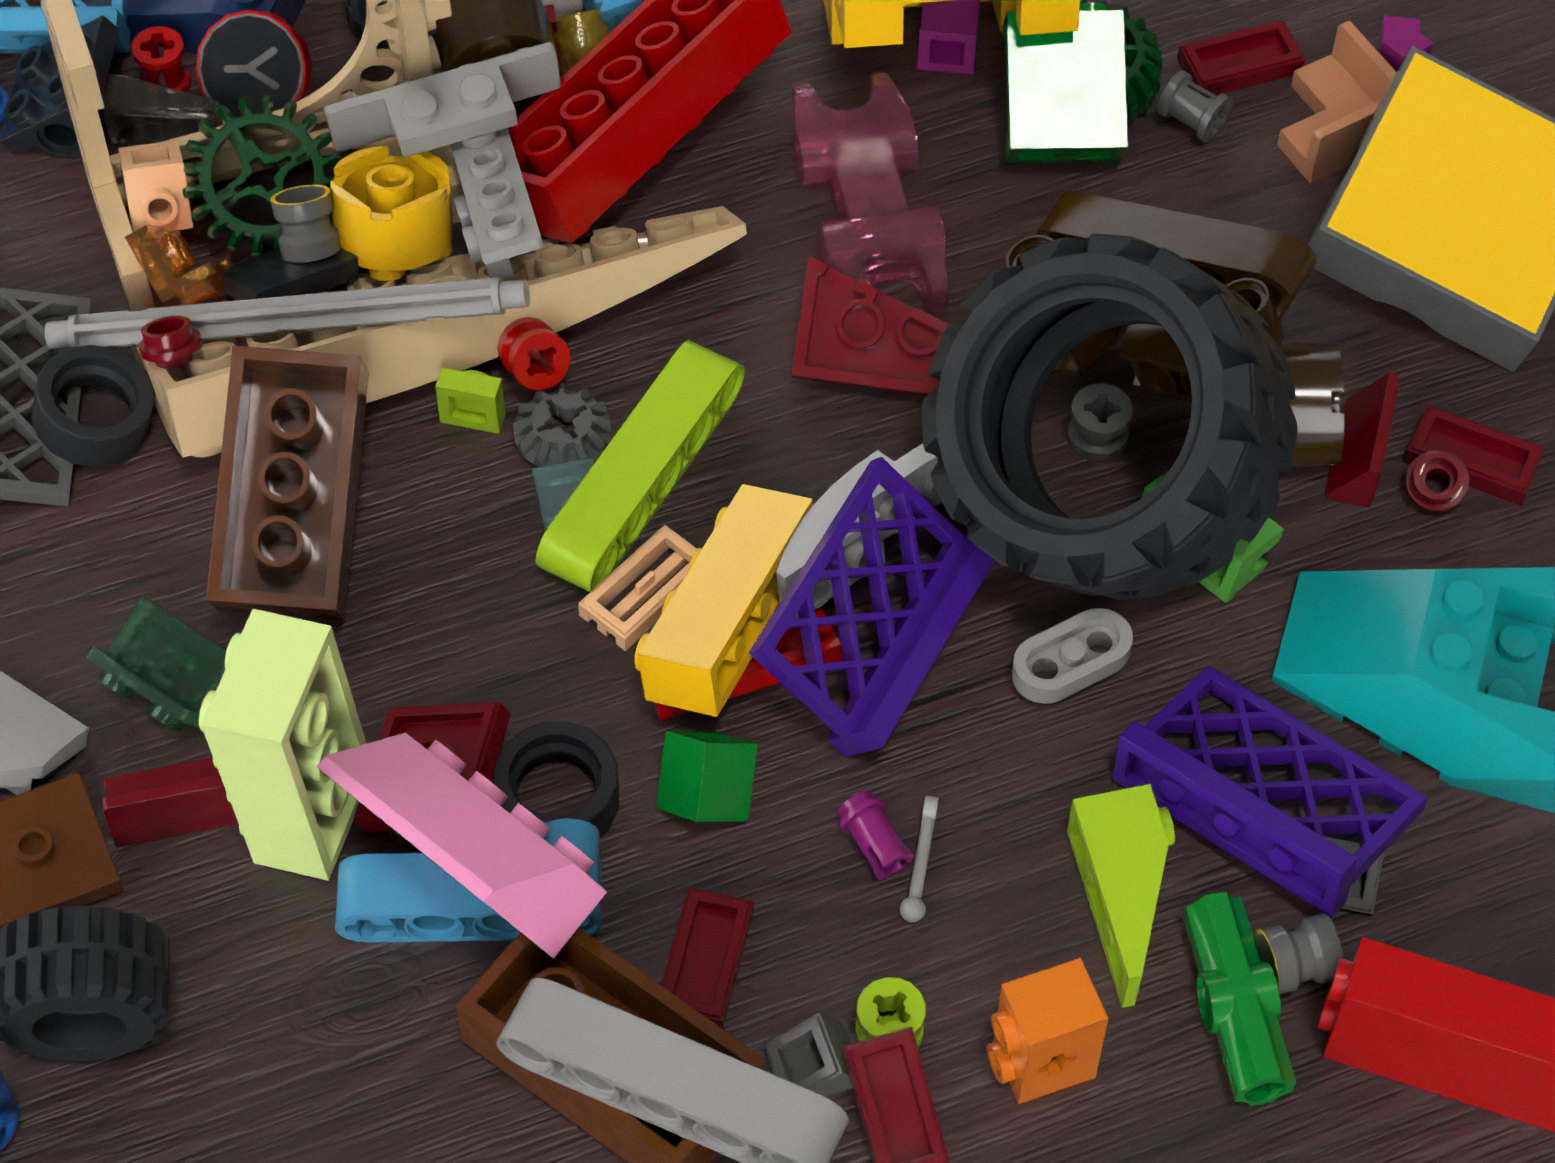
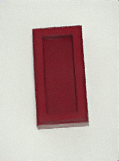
M1284 20L1179 45L1177 60L1182 70L1193 77V82L1215 95L1293 76L1294 71L1304 67L1306 61Z
M1427 405L1408 448L1404 463L1410 465L1416 457L1432 450L1450 452L1465 464L1469 474V487L1522 506L1545 448Z
M688 887L661 986L723 1029L754 913V901Z
M905 1027L841 1046L873 1163H950L912 1027Z

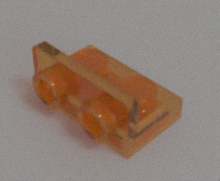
M145 225L124 237L162 302H181L183 305L201 304L223 291L221 279H223L222 277L230 268L228 262L210 261L192 271L190 266L197 263V260L189 244L179 231L172 234L167 227Z

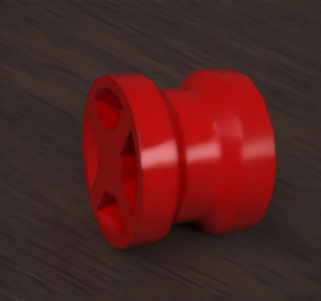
M525 317L517 319L506 326L499 337L497 346L499 360L514 375L516 380L528 389L541 391L552 388L568 372L571 361L568 346L559 335L554 333L548 324L539 318Z

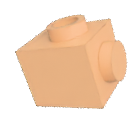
M178 140L118 148L134 236L146 235L153 239H164L175 236L182 229L193 228L189 198H184L182 192L183 188L187 187Z

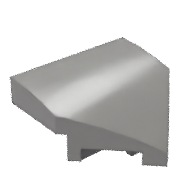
M0 671V788H7L14 794L19 795L31 790L32 778L42 779L87 747L89 727Z

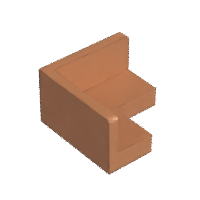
M1351 21L1338 25L1332 54L1295 70L1291 87L1315 114L1281 129L1277 146L1310 184L1352 164L1358 152L1359 143L1391 80L1396 74V71Z

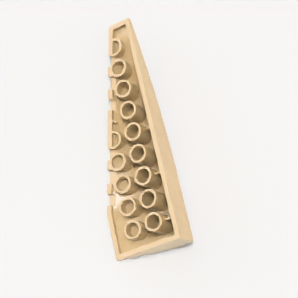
M724 206L647 220L645 223L646 232L637 233L631 228H616V226L593 230V236L588 243L577 245L570 243L559 244V240L553 238L543 239V247L535 250L534 253L509 258L514 276L503 280L526 279L530 291L529 307L506 309L505 314L449 319L432 318L426 321L301 332L284 331L278 334L202 340V346L192 354L193 357L188 363L173 368H160L156 366L155 362L142 359L138 348L139 344L132 345L130 348L136 362L149 375L155 392L154 404L169 438L182 458L187 456L209 457L222 451L233 345L362 356L369 371L366 403L438 380L442 367L463 371L497 358V346L500 335L506 326L517 319L525 317L539 318L548 324L554 333L588 319L655 286L747 235L746 224ZM468 253L436 260L419 268L405 270L404 277L394 281H380L372 278L369 272L361 273L359 278L347 284V288L328 289L319 293L489 278L485 263L479 261L472 264Z

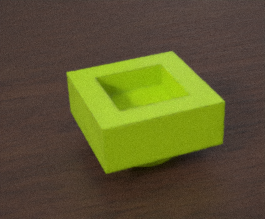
M442 367L435 385L440 423L499 434L506 415L502 378L488 376L477 370L461 371Z

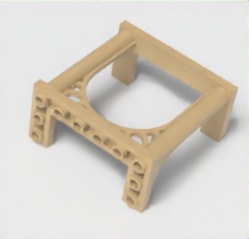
M40 0L88 182L130 310L142 311L154 308L155 305L146 270L125 207H128L120 156L119 153L109 156L98 113L99 109L104 108L94 64L72 0ZM366 0V24L357 49L345 66L329 82L309 96L296 102V113L291 121L300 126L304 118L313 113L318 120L308 134L314 140L320 134L329 132L324 112L325 106L343 101L349 97L361 96L396 86L409 80L433 75V71L441 70L438 50L431 35L428 36V31L436 29L435 20L452 16L450 0ZM382 1H388L384 5L377 6ZM387 40L390 49H376L381 41ZM374 65H383L395 70L390 78L383 81L373 82L360 77L363 70ZM350 89L353 90V91H348L347 93L341 94L343 91L350 90ZM284 108L273 111L272 114L282 116ZM257 128L245 131L250 140H253L255 145L267 154H278L298 145L287 135L275 130ZM196 132L166 141L178 140L183 163L200 164L202 157L193 155L186 150L187 141L195 140L207 145L210 139L201 132ZM395 136L341 152L335 151L332 142L319 150L321 156L331 154L349 155L370 147L389 146L390 155L402 156ZM229 140L220 148L214 159L211 170L212 184L239 177L242 171V165L236 155V150ZM449 144L429 150L428 152L443 160L449 168L452 224L460 223L454 197L464 195L451 145ZM285 161L280 165L287 164L289 161ZM259 162L250 165L252 173L269 169L263 168ZM185 175L187 186L200 184L199 177H188Z

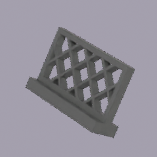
M0 287V308L6 309L15 318L0 327V359L9 367L0 372V390L20 378L35 393L37 375L32 370L67 349H50L45 340V328L39 321L50 314L62 316L89 314L91 298ZM26 329L43 347L21 360L4 342ZM81 386L71 387L58 394L56 398V406L61 412L77 423ZM68 394L67 405L60 399ZM0 395V414L3 416L0 418V436L15 428L31 445L10 460L0 451V499L68 507L73 463L51 453L37 437L35 429L26 421V419L32 416L34 398L14 409ZM43 457L59 473L58 485L31 482L20 470L38 458Z

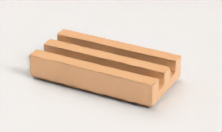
M663 525L578 603L579 616L587 622L593 619L597 622V630L606 637L611 633L616 637V644L626 651L658 621L668 593L671 590L678 589L688 572L691 557L697 548L668 526ZM669 548L675 551L654 571H649L635 584V588L612 610L609 611L605 608Z

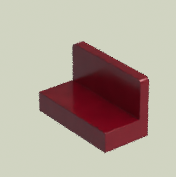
M213 757L104 778L107 797L102 800L103 810L116 848L239 824L231 802L227 800L226 789L218 768L214 766Z

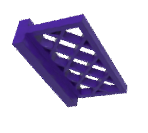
M883 457L871 460L752 646L749 654L833 730L828 742L845 757L883 748L995 559L962 535ZM878 484L892 496L896 520L876 521L872 493ZM915 528H926L943 545L933 562L920 563ZM898 530L903 559L902 565L884 566L878 531ZM861 532L867 567L846 569L842 541L847 533ZM829 564V570H824ZM905 574L909 602L904 610L891 611L885 575ZM848 578H869L874 608L873 613L854 614ZM831 580L837 616L816 617L812 588L817 581ZM798 612L799 619H793ZM876 622L880 650L874 659L861 660L856 623ZM838 625L844 661L823 663L818 627ZM800 628L806 665L794 666L775 647L787 629ZM868 668L866 673L864 674L863 669ZM846 670L850 699L843 710L829 698L825 672Z
M1210 666L1202 671L1145 726L1135 721L1119 736L1113 780L1125 788L1150 784L1158 808L1167 807L1171 817L1330 917H1333L1347 902L1350 887L1424 811L1428 798L1426 795ZM1210 692L1232 705L1234 713L1201 714L1198 702ZM1273 730L1286 738L1287 746L1255 747L1251 731ZM1238 731L1241 748H1208L1205 732ZM1173 733H1193L1196 749L1181 750L1162 738V736ZM1306 763H1328L1341 772L1342 779L1309 780ZM1259 765H1293L1296 781L1263 782ZM1246 766L1250 783H1235L1214 770L1213 767ZM1382 796L1399 806V808L1392 814H1365L1361 797ZM1348 798L1352 815L1319 816L1315 799ZM1301 799L1305 817H1290L1269 804L1268 800ZM1357 833L1361 848L1352 855L1324 838V835Z

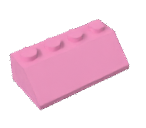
M402 733L326 755L316 767L552 958L558 954L607 893L605 889L586 874L594 864L588 856L562 836L553 846L543 839L551 830L546 824L519 803L510 813L502 808L501 805L508 796L478 771L469 780L462 777L460 773L467 764L436 739L426 749L407 733Z

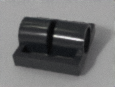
M104 15L81 26L94 64L101 96H103L119 33V28ZM51 41L41 46H32L22 54L16 65L17 77L11 98L4 108L5 120L0 135V143L15 155L33 146H37L42 151L55 157H80L81 152Z

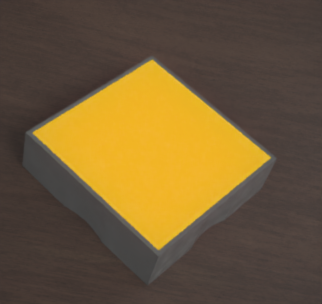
M1412 46L1391 80L1359 143L1358 152L1350 168L1331 197L1307 244L1316 255V264L1313 269L1375 301L1384 302L1411 313L1433 328L1438 334L1514 372L1539 342L1555 308V118Z

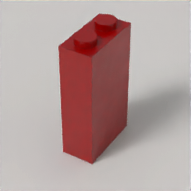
M1365 937L1361 939L1353 962L1340 958L1317 1027L1318 1029L1330 1032L1323 1054L1324 1058L1555 1133V998Z

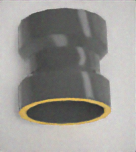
M322 185L296 186L282 190L271 197L274 219L281 222L283 230L278 240L282 259L294 263L311 262L328 258L341 250L338 229L330 224L329 214L333 211L330 188Z
M1325 913L1303 918L1298 927L1291 928L1290 931L1277 924L1257 929L1255 933V945L1260 962L1266 961L1272 967L1279 994L1297 990L1300 983L1307 980H1313L1317 984L1332 982L1340 958L1344 959L1336 928L1330 917Z

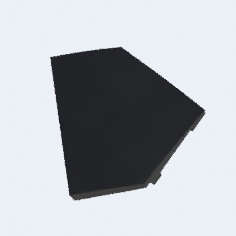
M341 248L336 254L328 258L294 263L282 259L280 250L263 252L233 264L222 277L223 291L226 293V301L316 294L359 278L358 257Z

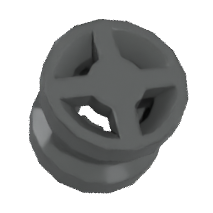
M1105 383L1090 384L1078 391L1071 405V419L1067 432L1069 445L1075 453L1085 459L1098 462L1111 460L1124 451L1129 437V427L1133 414L1132 402L1127 394L1118 387ZM1103 417L1107 418L1106 423L1103 422Z

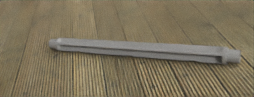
M502 277L148 308L142 311L131 312L125 310L70 315L68 320L47 322L45 325V340L50 349L72 348L85 345L108 348L129 347L139 344L143 339L141 329L144 325L166 316L188 317L192 328L200 332L201 339L209 340L278 334L284 331L301 332L426 321L432 318L449 319L505 314L506 309L529 307L530 291L526 279L504 281Z

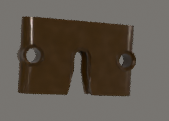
M1076 191L1062 193L1036 234L1025 237L1015 243L1006 257L1007 267L1022 265L1019 259L1020 254L1059 238L1069 237L1089 240V236L1094 233L1133 236L1161 249L1163 247L1170 249L1241 295L1267 322L1270 327L1268 333L1279 346H1281L1284 339L1280 321L1316 264V255L1312 248L1298 237L1285 232ZM1129 324L1119 354L1122 359L1131 362L1136 374L1133 382L1134 389L1192 403L1188 369L1177 344L1162 326ZM1123 326L1104 330L1084 340L1069 351L1053 370L1080 376L1110 345Z

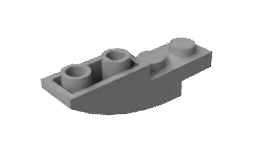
M923 443L896 461H893L879 450L875 451L851 468L817 500L795 529L783 552L777 569L780 602L871 460L883 457L933 507L943 503L932 483L930 475L937 464V457L925 452ZM878 484L872 493L876 521L896 520L893 498ZM898 530L878 531L883 563H885L884 540L892 534L898 533ZM861 532L847 533L842 541L846 569L867 567ZM829 564L824 570H829ZM862 577L848 578L849 586ZM831 580L817 581L812 588L815 609L823 606L834 596ZM798 612L793 619L799 618Z

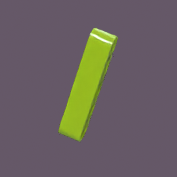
M690 340L685 341L669 360L547 528L536 553L537 567L588 592H591L619 566L734 403L744 380V365Z

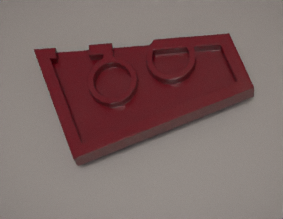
M809 255L791 376L798 379L928 396L939 385V380L928 376V370L941 337L947 326L951 324L916 307L913 308L859 279L856 280L829 267L828 264Z

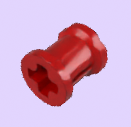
M162 26L147 28L138 33L133 39L131 49L134 61L142 67L139 78L142 94L156 103L166 104L179 100L184 94L189 92L192 84L189 69L183 66L181 62L185 50L181 35L176 30ZM159 42L163 44L164 48L163 57L161 58L157 45ZM161 72L164 74L166 87L160 85L159 78Z

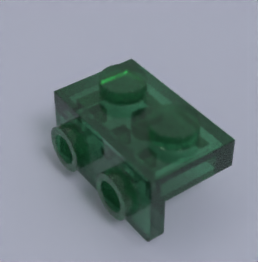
M141 597L109 650L104 651L91 646L85 658L103 669L98 677L100 682L129 699H132L136 692L152 702L147 710L148 714L166 726L181 732L185 724L200 728L199 714L203 700L209 691L217 690L225 672L227 650L155 602Z

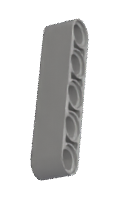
M544 978L530 980L496 1043L499 1050L508 1059L531 1072L741 1163H829L849 1122L847 1114L841 1107L820 1094Z

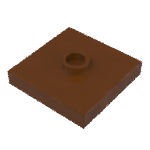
M79 772L0 801V929L7 923L16 922L17 918L29 913H38L45 909L57 907L86 906L124 891Z

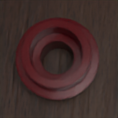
M166 316L155 319L142 327L141 334L143 339L140 341L138 348L142 359L155 362L156 366L160 368H173L188 363L193 357L192 354L202 346L200 332L192 328L188 317Z
M1442 450L1428 451L1416 457L1410 464L1405 480L1406 490L1410 499L1418 507L1429 512H1445L1455 508L1465 498L1469 487V474L1465 464L1456 455ZM1432 474H1440L1447 479L1449 486L1444 491L1434 492L1426 486L1425 480Z

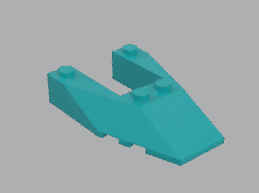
M1555 567L1300 572L1271 680L1273 683L1342 722L1345 716L1380 737L1378 744L1400 757L1403 751L1438 770L1440 772L1438 779L1450 786L1555 813V712L1537 707L1550 643L1555 644Z

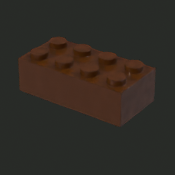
M232 346L206 601L217 611L251 613L252 609L290 617L345 621L369 371L362 356Z
M581 928L574 932L554 958L523 933H520L456 1004L463 1042L628 1163H711L718 1155V1152L531 1072L508 1059L499 1050L496 1043L531 979L544 978L557 982L767 1072L766 1059Z

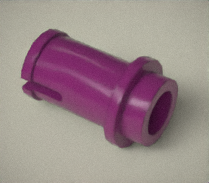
M867 790L850 797L839 807L837 811L841 817L839 828L842 833L853 836L873 868L876 878L884 880L904 870L907 867L906 863L913 861L914 855L911 850L907 849L886 816L885 811L888 805L882 797L875 798L873 793Z

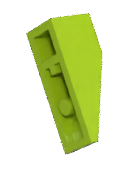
M1150 784L1072 799L1067 827L1068 837L1122 1008L1135 1006L1167 851L1168 847L1175 844V831L1170 812L1167 807L1158 808Z

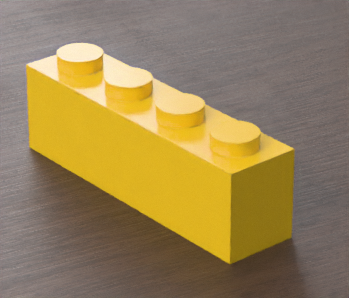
M742 484L730 505L723 507L719 511L714 530L703 548H697L694 551L686 576L677 590H671L668 593L663 604L662 614L651 632L643 634L638 642L635 652V667L637 671L641 672L645 700L718 717L752 659L749 651L780 604L777 569L783 552L795 529L813 506L812 498Z

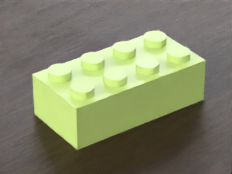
M252 609L242 633H235L228 644L225 656V672L217 690L209 691L203 700L199 714V727L204 732L213 755L214 766L218 768L226 789L227 800L231 802L239 823L240 834L244 836L253 862L329 881L352 825L359 801L316 766L326 755L367 744L332 627L330 625Z

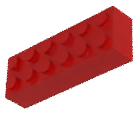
M645 0L560 78L561 87L559 89L544 93L517 118L518 125L509 127L508 131L540 235L571 244L577 238L583 236L612 204L627 194L629 188L652 166L661 162L666 153L681 138L696 128L705 115L725 96L734 92L738 84L761 62L767 60L773 54L774 49L792 33L780 0Z

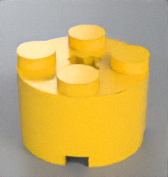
M376 146L349 154L334 167L333 180L330 179L333 211L331 212L332 226L338 229L341 248L358 257V266L369 269V274L372 278L380 281H394L400 279L405 274V270L419 268L436 260L446 259L452 254L451 183L449 168L443 160L428 151L403 158L402 156L390 155L389 146Z

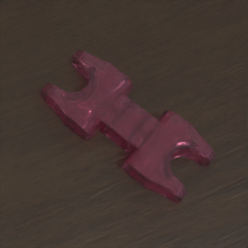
M886 71L869 73L871 88L868 93L870 100L864 106L851 111L835 110L824 105L815 93L813 85H810L809 82L792 84V108L795 129L793 156L802 185L830 181L840 218L818 223L817 234L821 261L828 264L829 267L871 286L885 280L903 281L915 287L925 307L929 308L930 311L947 309L949 288L945 262L946 233L936 205L908 209L898 171L918 167V143L909 106L899 93Z

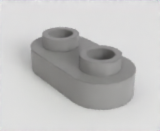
M1104 608L1083 611L1028 638L1019 645L1013 660V684L1022 696L1033 702L1045 704L1058 702L1120 671L1130 657L1133 642L1132 629L1127 620L1115 611ZM1101 645L1108 651L1096 653L1090 650L1089 647ZM1044 671L1050 673L1054 678L1042 679L1034 674Z

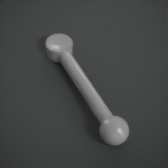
M925 796L909 894L899 907L903 919L910 923L918 922L926 913V906L921 898L938 809L939 797Z

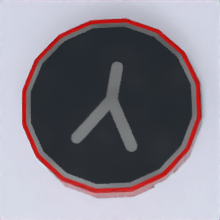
M252 9L227 14L208 29L198 47L195 70L200 91L215 112L218 106L224 104L229 109L233 119L241 117L238 101L240 97L247 96L251 102L252 114L262 113L261 104L265 95L273 96L274 106L272 112L284 108L288 101L296 103L305 98L310 89L313 66L307 43L299 32H295L293 27L286 23L288 21L276 13Z

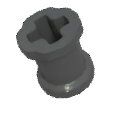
M1181 70L1170 79L1157 103L1156 112L1165 119L1173 117L1197 131L1196 135L1199 140L1209 143L1224 127L1234 102L1233 98L1227 94L1222 93L1217 96L1194 83L1193 77L1186 71Z

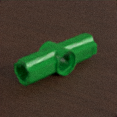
M1227 892L1204 895L1195 903L1185 906L1183 921L1198 969L1196 989L1201 1018L1207 1032L1217 1036L1235 1102H1245L1250 1106L1272 1103L1277 1098L1293 1092L1296 1084L1279 1025L1281 1002L1276 977L1268 962H1260L1242 898L1233 897Z

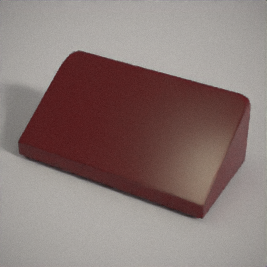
M1389 372L1352 395L1344 403L1342 410L1344 412L1342 459L1340 464L1330 466L1325 489V496L1327 498L1363 507H1369V504H1373L1390 435L1401 380L1398 379L1399 374Z

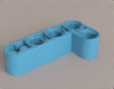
M569 818L545 823L551 830L543 839L553 846L562 836L594 862L586 874L602 887L600 834L597 827L590 822ZM423 853L360 854L347 857L339 863L335 930L338 935L345 939L368 943L512 941L521 933ZM602 899L579 926L590 936L596 934L601 928Z

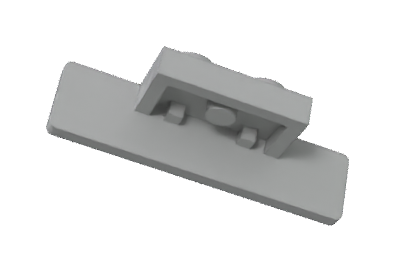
M547 42L325 106L324 112L334 149L337 152H341L395 136L404 158L516 126L518 121L513 102L554 91L561 87L557 54L553 44Z
M508 128L450 144L464 195L454 197V202L472 264L483 261L489 278L502 277V279L514 276L509 258L543 247V241Z

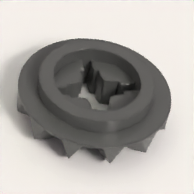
M561 383L557 391L545 393L537 390L533 400L529 403H519L518 416L515 423H513L514 440L520 453L532 464L552 471H571L585 467L600 457L611 440L612 422L608 415L605 401L593 399L587 387L579 392L569 391ZM555 415L564 422L572 421L574 439L560 427L552 429L551 417Z

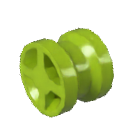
M884 977L871 982L863 989L857 1000L856 1040L861 1041L905 1027H912L919 1049L923 1041L926 1003L921 992L912 983L901 978ZM897 1010L893 1016L887 1015L882 1017L879 1015V1011Z

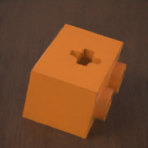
M1081 958L1001 985L997 1013L991 1016L994 1031L993 1043L987 1044V1054L997 1081L1000 1084L1009 1082L1018 1104L1096 1078L1109 1018Z

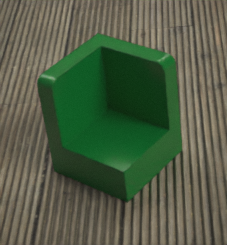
M666 730L656 802L657 808L695 822L746 821L749 816L758 743L717 731Z

